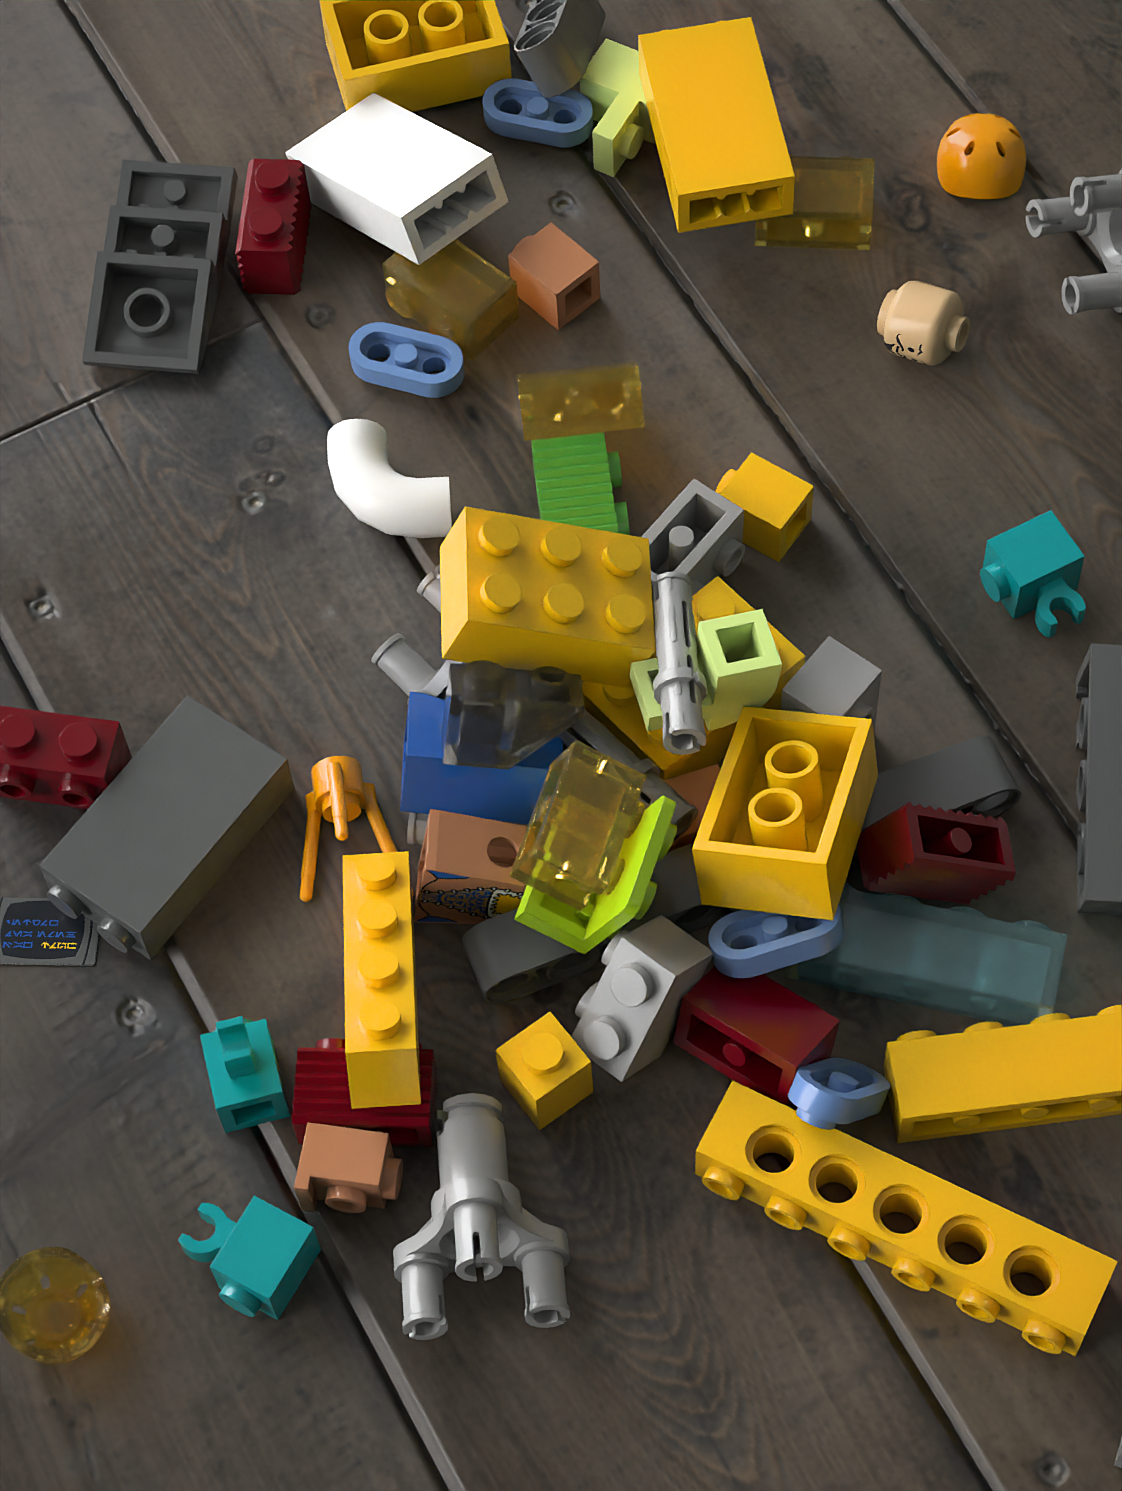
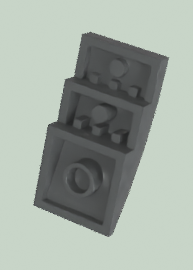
M122 159L116 205L110 204L104 251H97L82 357L84 365L199 374L212 326L228 246L238 180L234 167Z

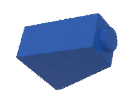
M409 693L403 743L400 811L429 814L430 809L501 822L549 826L554 810L559 805V802H562L565 798L571 801L575 767L574 764H564L563 741L559 737L425 693Z

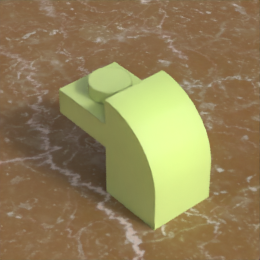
M606 38L589 62L586 73L580 80V93L590 100L593 109V120L599 122L592 132L594 170L614 177L626 158L633 159L636 156L643 140L656 144L639 76V51Z
M763 609L700 621L696 637L697 661L699 671L705 676L707 685V696L702 701V714L707 730L711 731L737 722L743 706L761 708L772 697L777 688L782 662ZM658 658L633 662L630 668L629 677L647 731L661 729L663 725L661 705L655 700L653 681L659 672Z

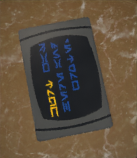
M0 897V964L93 966L96 960L99 933L96 929L98 924L82 913L77 919L67 916L48 898Z

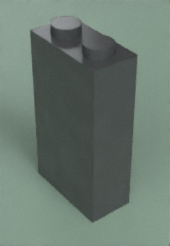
M187 695L39 865L50 889L46 894L48 899L60 911L73 919H77L82 913L97 923L96 929L98 933L119 951L127 953L132 947L151 960L295 789L287 758Z

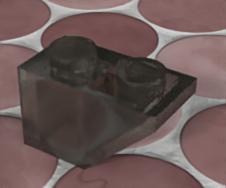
M485 660L473 661L468 664L450 663L441 730L443 764L509 770L583 718L585 706L581 675L569 674L563 669L551 666L524 670L503 668L497 663Z

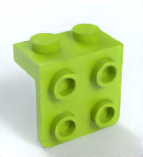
M663 795L626 826L622 827L565 798L554 810L514 920L586 954L604 939L612 940L620 932L623 925L631 919H641L649 909L656 893L657 883L650 880L656 862L661 861L665 857L677 832V826L670 822L676 802Z

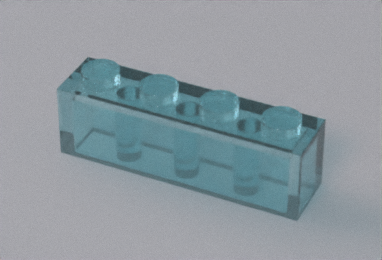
M845 882L839 901L844 926V936L840 944L823 956L785 967L784 977L981 1020L999 1022L1009 1026L1030 1024L1037 1017L1053 1013L1068 934L1053 932L1047 925L1031 920L1010 923L987 918L982 912L969 907L958 906L948 910L921 904L910 895L888 893L882 896L855 890L853 886Z

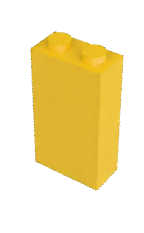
M752 18L718 21L710 24L638 35L639 76L678 233L793 214L795 175Z

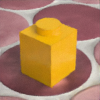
M752 452L737 471L730 469L725 473L715 491L744 509L743 543L777 562H780L812 518L814 486Z
M551 1011L495 1050L500 1081L539 1130L593 1093L590 1059Z

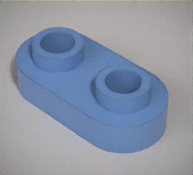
M509 78L493 83L483 95L484 121L491 131L501 136L566 148L581 144L590 136L593 130L592 104L584 94L576 90L569 89L560 95L545 98L534 82Z
M374 322L359 328L349 341L348 349L354 373L360 379L372 384L424 397L438 398L454 392L464 379L465 371L462 351L454 341L443 336L390 323ZM379 357L387 358L384 362L375 361L374 359ZM433 371H441V373L438 374H429Z
M839 904L834 920L740 910L719 919L712 926L708 941L710 950L713 952V963L722 974L733 978H750L831 952L842 941L844 926Z
M834 1057L798 1068L789 1090L788 1098L798 1107L796 1114L800 1119L815 1127L832 1130L835 1128L836 1123L849 1124L878 1114L881 1111L891 1085L885 1077L865 1065L848 1059Z

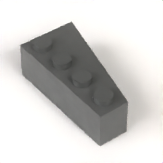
M1091 643L1075 678L1076 698H1082L1079 720L1076 723V748L1087 749V760L1080 761L1076 782V805L1078 811L1086 812V823H1079L1077 831V913L1122 915V645Z

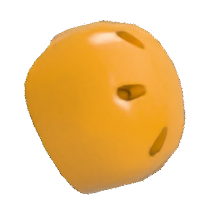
M975 113L961 117L950 126L939 145L936 166L940 185L949 194L970 199H999L1015 194L1021 187L1025 175L1027 158L1025 142L1016 126L1001 116L990 113Z

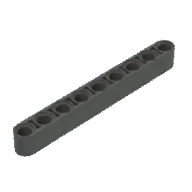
M979 736L878 773L861 831L908 802H911L914 807L918 804H921L924 808L931 805L934 810L941 807L944 811H947L951 808L954 813L961 810L965 815L972 812L975 817L982 814L984 818L990 815L995 818L1011 809L1022 795L994 740L988 736ZM693 842L667 852L661 861L656 862L650 880L657 883V889L649 909L641 919H631L623 925L620 931L626 929L631 932L657 916L663 915L689 934L713 925L722 917L743 909L701 904L692 853ZM857 846L848 873L860 869ZM518 908L473 926L461 939V945L483 998L487 1003L491 1004L506 1003L605 966L601 959L605 949L611 942L610 939L606 938L586 954H583L514 920Z

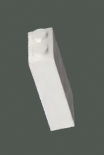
M375 93L286 152L289 160H300L304 164L312 204L418 265L509 202L491 153Z

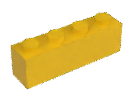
M409 851L343 855L345 1053L351 1108L421 1104L414 915Z
M1122 1005L1105 1008L1096 1016L1070 1019V1016L1064 1013H1051L1035 1018L1030 1024L1003 1027L999 1022H981L969 1026L963 1033L936 1036V1033L933 1031L918 1030L903 1034L896 1041L887 1042L883 1070L885 1078L891 1085L888 1097L897 1143L1122 1115Z

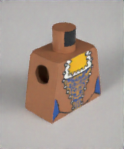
M430 809L418 862L414 922L479 924L487 919L517 909L537 859L532 858L533 830L528 826Z

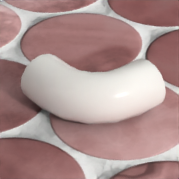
M350 419L335 424L328 431V466L335 491L358 520L390 535L416 538L446 537L452 528L449 477L412 478L395 472L388 461L387 433L376 422L367 419Z

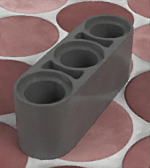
M532 0L515 41L514 51L545 98H551L568 91L586 73L606 17V13L598 0Z

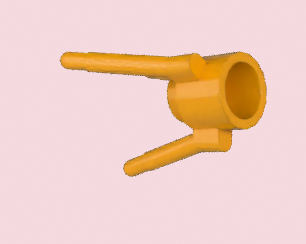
M348 756L328 757L318 761L312 767L313 791L305 796L307 823L300 886V899L303 902H309L313 895L322 816L325 820L334 823L336 838L344 841L348 838L349 834L347 822L356 819L361 814V809H365L382 853L398 852L379 809L375 785L363 781L362 767L355 758Z

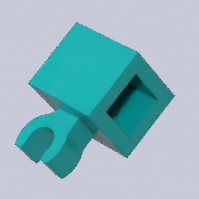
M1052 510L987 540L983 567L980 570L981 582L989 597L995 602L1001 601L1013 619L1036 609L1035 624L1038 630L1048 638L1055 635L1058 621L1051 613L1054 610L1067 612L1076 625L1083 622L1086 610L1085 602L1080 594L1074 590L1078 587L1085 556Z
M243 1016L215 1022L216 1029L214 1032L200 1035L215 1108L225 1133L291 1116L275 1045L266 1018L252 1021L243 1018Z
M253 1196L237 1223L228 1218L218 1206L211 1203H201L197 1209L200 1217L205 1222L214 1225L215 1232L209 1239L204 1241L194 1240L191 1236L182 1233L178 1241L183 1251L195 1261H213L209 1267L218 1287L221 1289L219 1297L230 1307L249 1317H255L258 1310L278 1320L321 1251L314 1227L256 1196Z

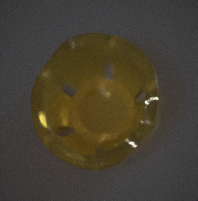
M52 1246L33 1250L12 1263L0 1278V1330L7 1343L17 1353L30 1361L52 1366L70 1363L92 1349L108 1325L111 1302L104 1280L91 1264L69 1249ZM43 1276L49 1278V1288L43 1289L40 1283ZM83 1284H86L87 1289L78 1298L76 1296L77 1292ZM18 1306L25 1310L26 1314L16 1313L11 1308ZM95 1323L92 1328L84 1327L85 1324ZM30 1341H35L33 1345L28 1344Z

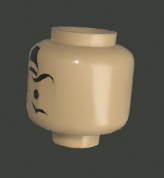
M908 281L898 290L893 289L886 295L879 311L877 331L880 335L884 336V344L890 353L934 366L941 364L952 351L960 352L969 335L970 319L963 316V302L956 292L921 281Z

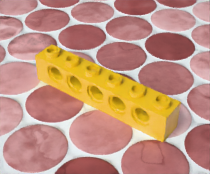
M735 1081L731 1082L696 1149L695 1174L702 1177L703 1184L717 1195L730 1200H738L742 1196L765 1207L764 1212L776 1223L792 1230H801L805 1226L827 1237L828 1244L846 1257L858 1261H863L866 1257H869L892 1268V1275L913 1289L927 1292L932 1287L957 1299L956 1305L975 1319L988 1323H993L996 1319L1001 1320L1021 1330L1022 1337L1029 1344L1047 1353L1060 1354L1063 1350L1071 1355H1077L1118 1262L835 1128L827 1130L810 1125L797 1116L796 1110ZM766 1153H777L784 1156L791 1165L782 1172L769 1173L759 1168L755 1160ZM837 1182L847 1186L853 1193V1197L843 1203H832L825 1200L817 1190L826 1183ZM891 1212H901L910 1216L916 1223L917 1228L905 1234L894 1233L883 1225L881 1218ZM955 1242L968 1243L979 1252L981 1260L969 1265L957 1263L948 1256L945 1247ZM1022 1272L1031 1273L1043 1282L1046 1292L1037 1296L1022 1294L1013 1286L1010 1277Z

